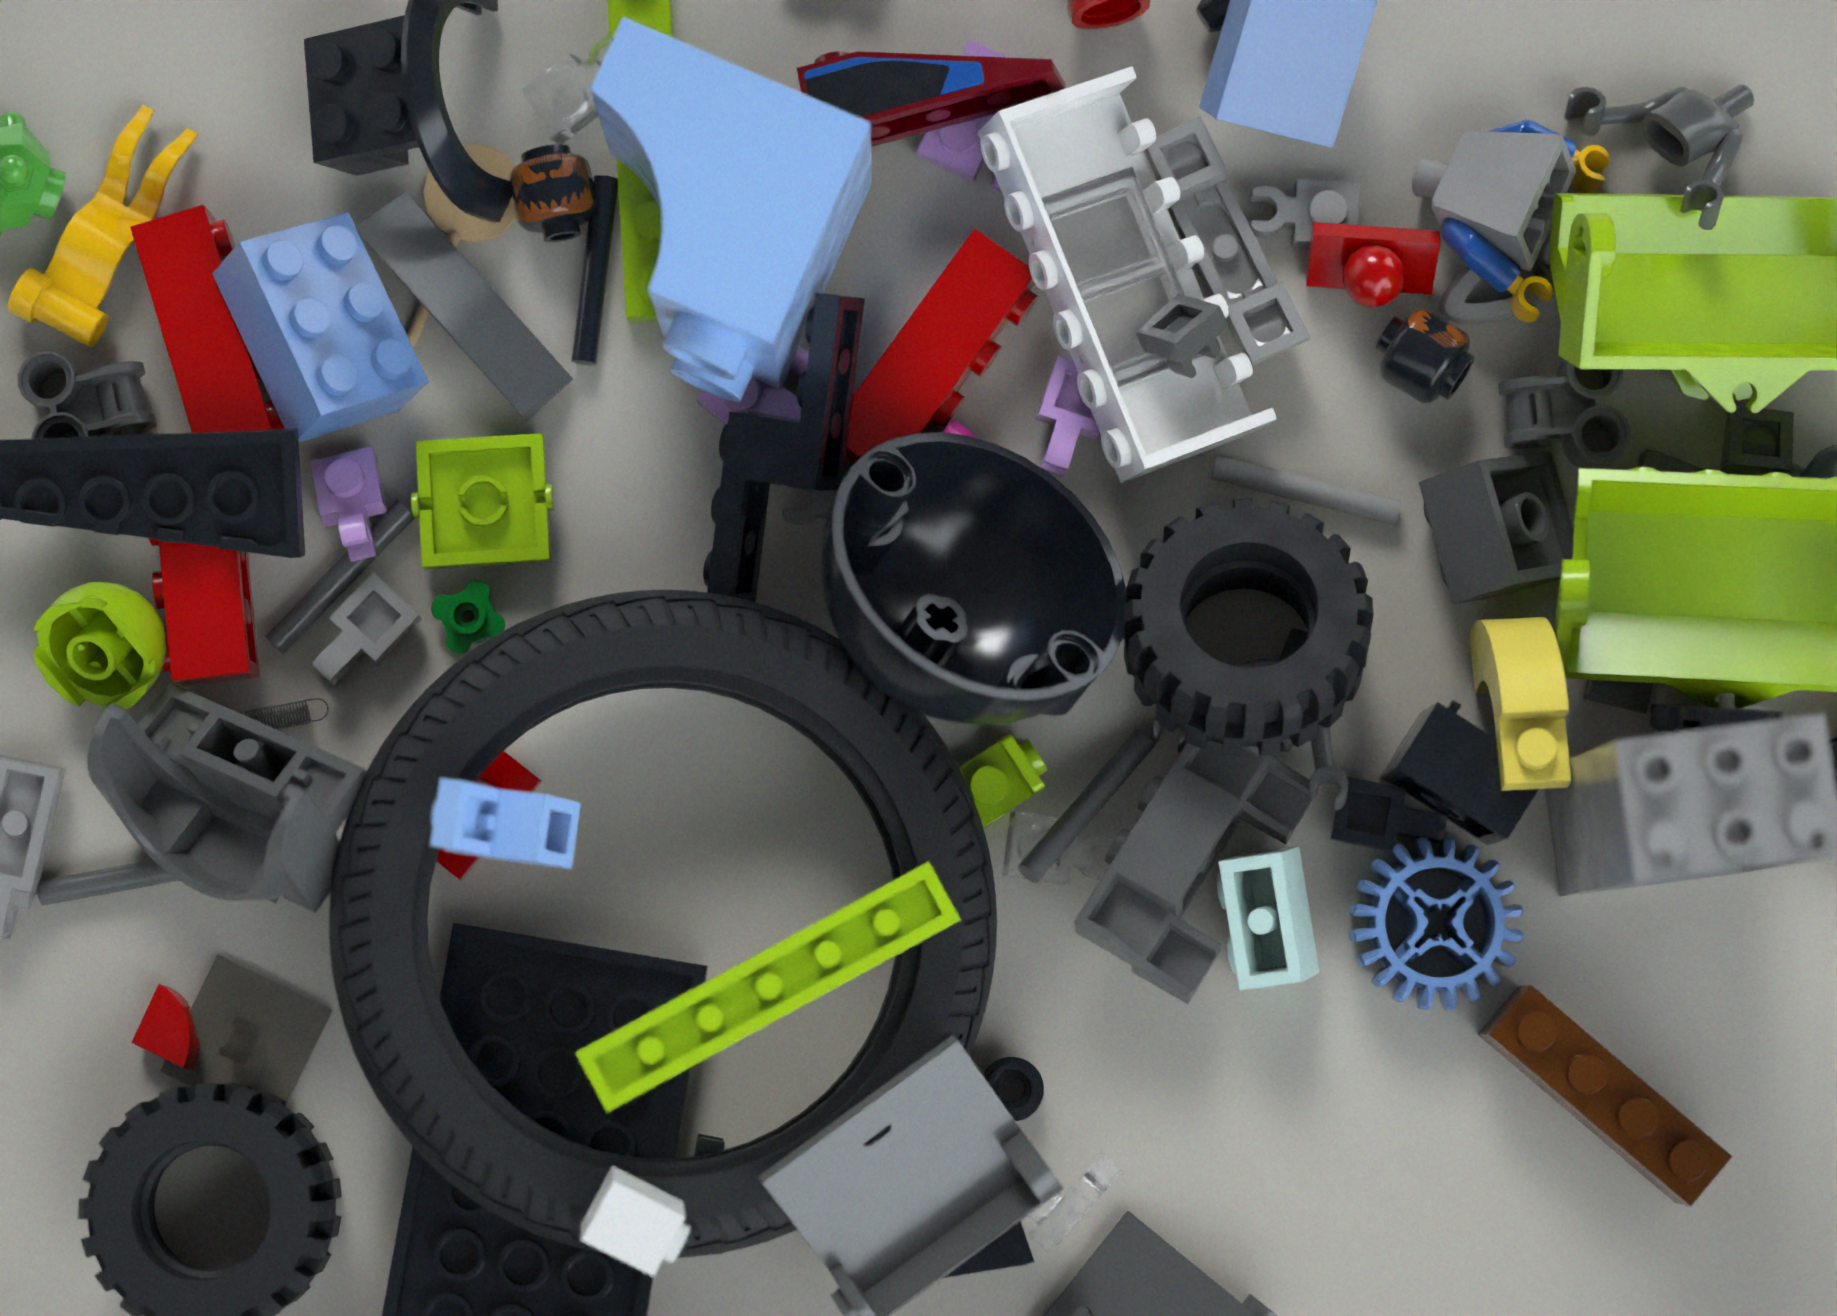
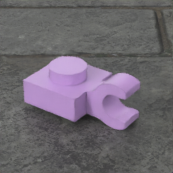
M1058 355L1036 420L1054 425L1040 467L1049 473L1064 477L1079 434L1097 439L1100 431L1091 409L1085 405L1080 396L1077 386V376L1079 373L1074 361Z
M372 446L310 461L319 515L325 527L339 525L342 544L344 547H348L351 562L376 556L369 517L387 513L378 460Z

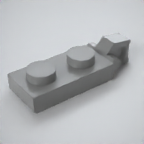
M0 755V937L11 938L18 907L30 909L34 894L38 892L37 886L43 871L66 769Z

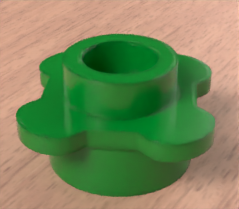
M472 580L467 583L465 590L452 596L439 595L432 603V615L442 621L448 634L445 641L446 646L454 653H467L472 644L483 642L487 638H492L505 630V619L500 614L495 613L489 600L491 589L483 581ZM466 611L474 613V620L470 623L463 621L462 616Z

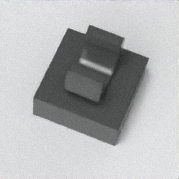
M1178 294L1137 329L1135 333L1144 352L1166 358L1171 371L1193 378L1197 375L1191 358L1197 353L1214 359L1219 356L1220 346L1216 337L1229 325L1219 305Z

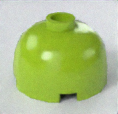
M89 582L71 588L44 612L35 622L33 633L38 630V646L33 650L34 661L47 684L66 701L79 707L85 700L94 705L104 706L100 711L101 713H104L110 703L123 709L132 708L156 682L162 671L167 653L164 624L154 606L137 591L119 583Z

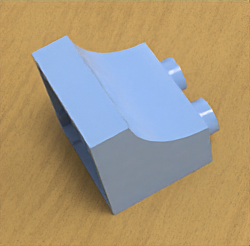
M623 17L590 91L610 154L621 161L642 181L662 211L660 253L648 291L664 338L662 348L675 357L670 372L698 389L733 402H741L751 378L781 390L805 336L806 318L811 307L815 305L816 293H824L872 185L871 123Z

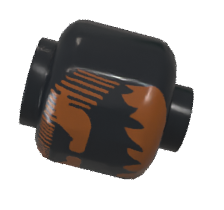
M563 144L541 146L521 154L522 162L513 168L509 181L519 225L527 231L543 233L545 242H561L580 236V225L588 222L598 209L588 160L579 154L571 153L570 147Z
M1427 309L1416 310L1405 321L1395 316L1386 326L1376 344V349L1384 353L1380 364L1381 376L1385 381L1419 402L1431 403L1440 396L1449 400L1464 381L1475 360V356L1468 353L1469 336L1465 331Z

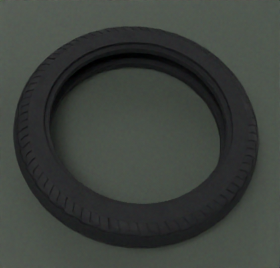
M640 590L613 593L565 604L506 629L473 649L452 665L410 706L394 726L371 762L351 813L345 822L334 866L330 894V955L335 990L344 1026L368 1083L393 1123L408 1142L446 1180L489 1211L517 1226L566 1245L605 1253L581 1240V1223L611 1167L614 1166L683 1201L686 1216L683 1224L689 1226L690 1231L677 1258H687L747 1248L798 1230L762 1184L758 1176L952 1035L956 1037L966 1053L970 1055L982 1024L994 971L997 939L996 891L988 843L978 810L967 783L946 744L924 714L904 706L872 683L851 660L838 638L796 616L746 599L700 591ZM674 688L703 691L746 703L784 721L811 740L839 767L853 784L870 811L883 840L893 880L926 862H930L960 921L895 955L887 993L879 1015L863 1046L832 1086L802 1113L767 1134L721 1152L685 1158L653 1159L623 1156L596 1150L568 1140L539 1125L515 1108L495 1090L471 1062L456 1038L442 1008L433 978L428 948L427 915L430 886L440 850L438 847L430 846L433 829L431 813L433 805L437 800L440 778L475 783L487 767L507 747L527 731L551 716L582 702L609 694L639 689Z

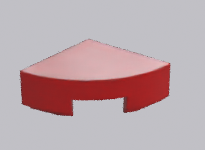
M158 984L131 1043L182 1068L194 1070L199 1055L200 1043L199 1038L195 1035L194 1022L186 999L176 990Z

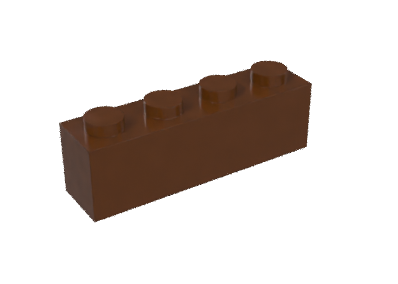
M1532 985L1518 986L1477 1034L1674 1203L1692 1206L1733 1157Z

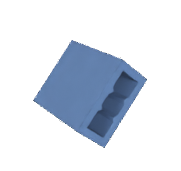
M1230 0L1199 108L1218 120L1333 148L1378 0Z

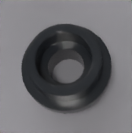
M1004 1057L993 1062L984 1071V1078L1015 1121L1028 1118L1040 1106L1044 1095L1043 1080L1036 1067L1027 1060L1018 1057ZM1009 1076L1019 1078L1024 1085L1023 1095L1020 1099L1013 1102L1004 1100L999 1093L1001 1081Z

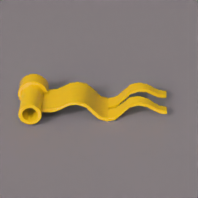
M142 105L135 117L117 138L111 150L104 179L99 190L90 202L74 214L65 227L45 273H42L35 268H29L21 275L11 292L8 301V311L31 324L41 321L90 348L93 347L103 335L109 319L108 314L98 308L109 290L122 257L134 243L130 227L156 218L168 179L179 160L198 137V133L186 128L177 139L161 151L147 169L136 196L127 207L124 205L128 192L133 156L140 138L147 129L155 112L153 109Z

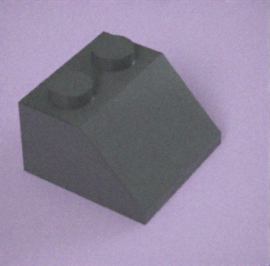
M1551 451L1478 460L1419 482L1424 500V515L1432 528L1441 560L1442 579L1449 589L1453 605L1489 599L1560 580L1562 559H1571L1573 526Z

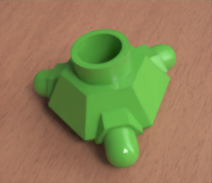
M6 112L0 117V235L6 229L27 226L33 215L48 220L51 219L60 200L65 182V172L50 167V153L26 128L24 118L16 112Z

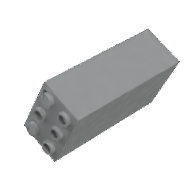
M1824 714L1613 741L1569 759L1571 782L1567 788L1545 789L1560 897L1753 872L1837 856V793Z

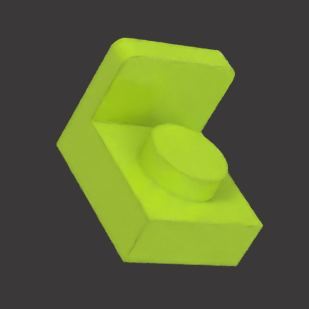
M1011 733L1003 736L996 744L959 767L972 794L983 829L1041 792L1045 785L1039 776L1048 771L1044 761L1029 739L1026 738L1018 744Z

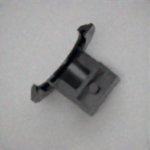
M409 0L405 15L304 39L313 163L358 176L409 165L408 150L419 147L435 181L453 204L473 217L492 223L500 222L512 198L510 182L484 171L464 149L453 128L445 105L439 68V49L442 31L452 10L456 7L478 16L482 15V8L492 12L498 11L497 0Z

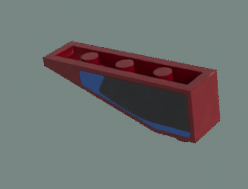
M835 51L819 56L812 64L797 68L802 94L871 123V147L996 114L1000 110L1066 89L1065 82L1052 59L861 51L847 53Z

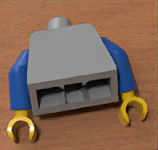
M1522 120L1490 131H1469L1461 136L1448 164L1422 159L1417 164L1412 178L1413 194L1418 197L1432 199L1431 208L1441 228L1444 242L1471 271L1499 293L1508 290L1512 294L1510 299L1512 313L1524 322H1534L1540 316L1539 310L1525 300V292L1535 294L1545 303H1548L1553 297V289L1547 279L1540 276L1524 279L1519 273L1521 269L1531 271L1551 228L1554 193H1567L1570 184L1581 193H1596L1605 182V178L1600 173L1589 170L1588 167L1595 171L1603 172L1610 163L1609 154L1602 146H1587L1580 152L1575 149L1576 144L1574 141L1531 120Z

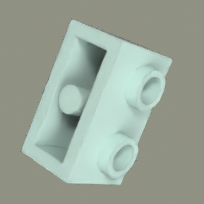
M1299 846L1241 854L1219 861L1220 872L1217 875V892L1222 908L1227 911L1231 935L1227 941L1228 959L1233 973L1237 974L1239 990L1298 983L1319 974L1320 970Z

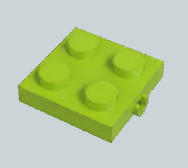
M543 433L416 441L418 492L412 493L411 505L414 519L419 518L421 562L424 570L552 562L549 510H554L552 499L553 484H548L546 444Z

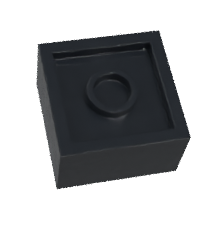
M1450 701L1447 707L1437 702L1419 713L1380 777L1393 786L1406 788L1405 793L1435 813L1448 815V821L1486 845L1508 839L1539 789L1501 791L1496 738L1459 716L1457 712L1461 704L1457 701Z

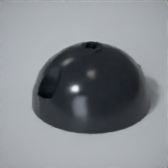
M942 432L916 433L888 440L865 453L850 468L839 486L823 531L821 584L825 605L838 638L851 660L872 683L891 698L926 716L955 723L993 725L1011 723L1039 714L1059 716L1068 713L1096 677L1113 660L1123 640L1125 631L1124 604L1127 603V595L1120 563L1109 539L1088 509L1061 482L1027 458L995 443L966 435Z

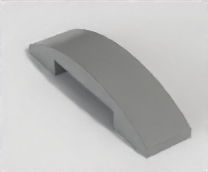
M1201 116L1156 136V141L1145 149L1156 180L1159 181L1167 177H1173L1176 180L1180 189V199L1169 207L1171 215L1182 239L1196 235L1201 240L1204 247V258L1196 263L1195 266L1210 296L1221 294L1224 297L1229 311L1226 318L1229 325L1228 329L1242 352L1249 357L1252 366L1309 341L1310 335L1283 281L1278 283L1227 181L1228 170Z

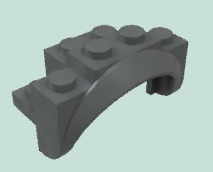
M172 683L167 685L138 724L127 710L110 703L93 732L87 756L88 772L94 785L143 850L174 878L186 886L213 898L228 901L269 900L276 903L282 897L316 913L331 893L334 866L340 846V841L335 833L351 813L357 795L367 776V772L363 767ZM174 761L189 767L195 777H193L191 774H189L187 771L181 768Z

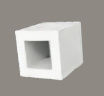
M612 1166L581 1223V1240L654 1277L663 1259L670 1263L675 1261L688 1237L690 1227L683 1224L686 1218L683 1201Z

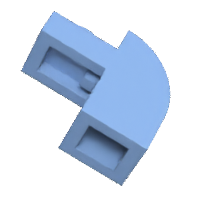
M440 778L437 800L433 805L431 813L433 829L430 846L443 848L448 852L482 858L571 869L581 803L546 794L500 790L467 781Z

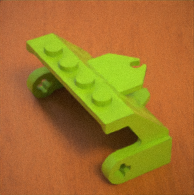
M1554 193L1548 257L1561 322L1558 356L1579 369L1667 370L1680 393L1702 400H1707L1710 396L1722 409L1729 413H1733L1736 410L1733 399L1738 401L1750 398L1746 408L1753 413H1758L1809 370L1837 371V197L1724 195L1716 226L1711 230H1704L1698 226L1701 210H1691L1687 213L1680 211L1684 195Z
M1637 467L1630 470L1579 468L1574 509L1571 559H1562L1554 627L1565 678L1665 683L1711 707L1719 706V694L1723 693L1735 694V707L1744 708L1796 690L1837 692V476L1829 479L1796 478L1785 473L1749 476L1726 475L1717 470L1678 473L1660 472L1650 467Z

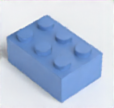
M349 212L241 241L212 273L284 428H298L299 442L398 412L429 383Z

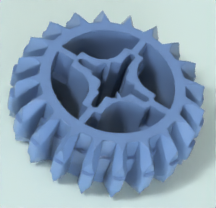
M1452 837L1443 838V841L1438 846L1437 856H1433L1432 846L1428 838H1417L1414 846L1416 855L1414 860H1412L1408 850L1402 844L1396 845L1391 852L1397 866L1394 870L1381 859L1374 860L1370 867L1382 882L1378 886L1371 881L1362 879L1356 885V890L1372 898L1370 906L1353 904L1349 906L1348 911L1349 915L1355 918H1367L1368 927L1350 931V941L1360 942L1369 939L1372 950L1361 953L1356 958L1359 966H1367L1379 960L1383 965L1374 974L1371 980L1372 984L1376 987H1382L1393 976L1397 978L1398 982L1392 995L1393 1000L1397 1002H1404L1412 988H1418L1416 996L1417 1008L1423 1010L1430 1009L1433 1003L1434 991L1439 992L1440 1002L1445 1010L1455 1009L1457 1007L1456 988L1458 987L1469 1002L1479 1001L1481 999V992L1475 981L1478 977L1486 985L1492 988L1498 987L1502 983V979L1490 965L1494 961L1502 966H1514L1517 960L1516 957L1500 947L1502 941L1521 942L1524 935L1518 929L1505 928V918H1514L1523 914V907L1521 905L1513 904L1503 907L1500 900L1501 896L1511 893L1516 888L1514 882L1507 880L1493 887L1489 879L1498 872L1500 863L1496 859H1492L1484 863L1477 870L1473 865L1479 856V847L1474 844L1468 845L1462 851L1459 859L1454 858L1456 845ZM1438 870L1450 873L1463 880V882L1455 890L1450 891L1439 900L1431 898L1421 889L1416 890L1406 878L1418 871ZM1392 894L1400 901L1398 905L1404 910L1409 921L1408 932L1398 943L1400 946L1395 951H1393L1389 943L1385 926L1386 910ZM1476 896L1481 902L1485 915V934L1479 951L1472 946L1474 942L1465 932L1463 925L1464 914L1474 903L1472 900ZM1456 902L1447 912L1448 917L1443 922L1444 928L1448 931L1447 936L1449 938L1442 939L1441 934L1431 935V938L1421 939L1415 945L1425 934L1423 930L1429 923L1423 915L1424 910L1422 908L1429 907L1431 913L1443 908L1451 907ZM1431 947H1437L1445 951L1450 957H1456L1465 968L1452 975L1439 978L1420 974L1409 968L1408 965L1417 956H1421Z

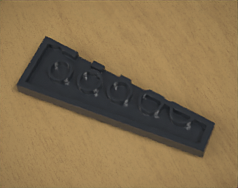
M298 428L0 439V520H15L27 524L50 527L61 526L92 530L96 533L122 534L153 538L157 541L180 544L191 543L220 547L219 549L300 558L305 556Z

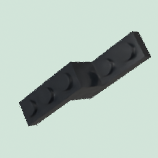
M816 293L815 305L809 310L805 324V335L810 346L807 370L802 373L797 387V401L802 408L800 419L758 412H729L728 423L724 426L719 440V454L723 460L721 483L713 496L711 504V517L715 523L713 548L707 555L703 568L704 583L708 587L707 593L722 594L756 602L770 484L815 491L839 489L842 483L865 298Z

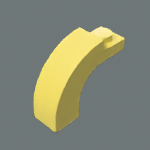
M1545 617L1475 621L1469 632L1475 694L1490 693L1501 791L1567 788L1571 782L1565 723L1569 704L1561 654L1551 624Z

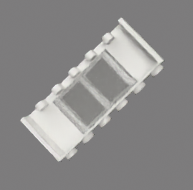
M1132 66L1000 110L977 131L981 140L980 147L983 159L987 167L994 172L1005 199V211L1010 224L1016 231H1020L1030 254L1029 270L1032 279L1040 290H1045L1054 312L1053 328L1061 346L1070 351L1079 373L1077 376V386L1080 396L1085 405L1091 409L1101 434L1104 455L1109 464L1115 468L1120 483L1252 434L1277 420L1273 407L1253 415L1251 414L1239 383L1252 376L1253 368L1251 361L1243 352L1228 357L1219 335L1216 339L1220 346V355L1214 359L1197 353L1191 358L1197 375L1189 378L1171 371L1166 358L1144 352L1135 333L1137 329L1178 294L1219 305L1225 318L1228 317L1229 311L1227 303L1221 294L1204 299L1191 268L1204 258L1203 244L1196 235L1180 240L1167 209L1180 199V189L1176 180L1173 177H1167L1155 181L1144 150L1156 141V131L1153 123L1148 118L1132 123L1120 93L1137 78Z

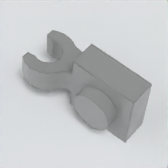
M372 572L330 616L329 620L341 633L317 656L312 665L335 687L351 671L363 653L378 665L422 618Z

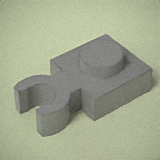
M1297 179L1294 184V197L1285 196L1282 191L1273 186L1261 185L1254 187L1250 193V201L1270 204L1274 209L1275 215L1268 221L1251 220L1250 227L1257 237H1270L1278 233L1282 228H1293L1292 246L1309 247L1313 222L1358 225L1360 182Z

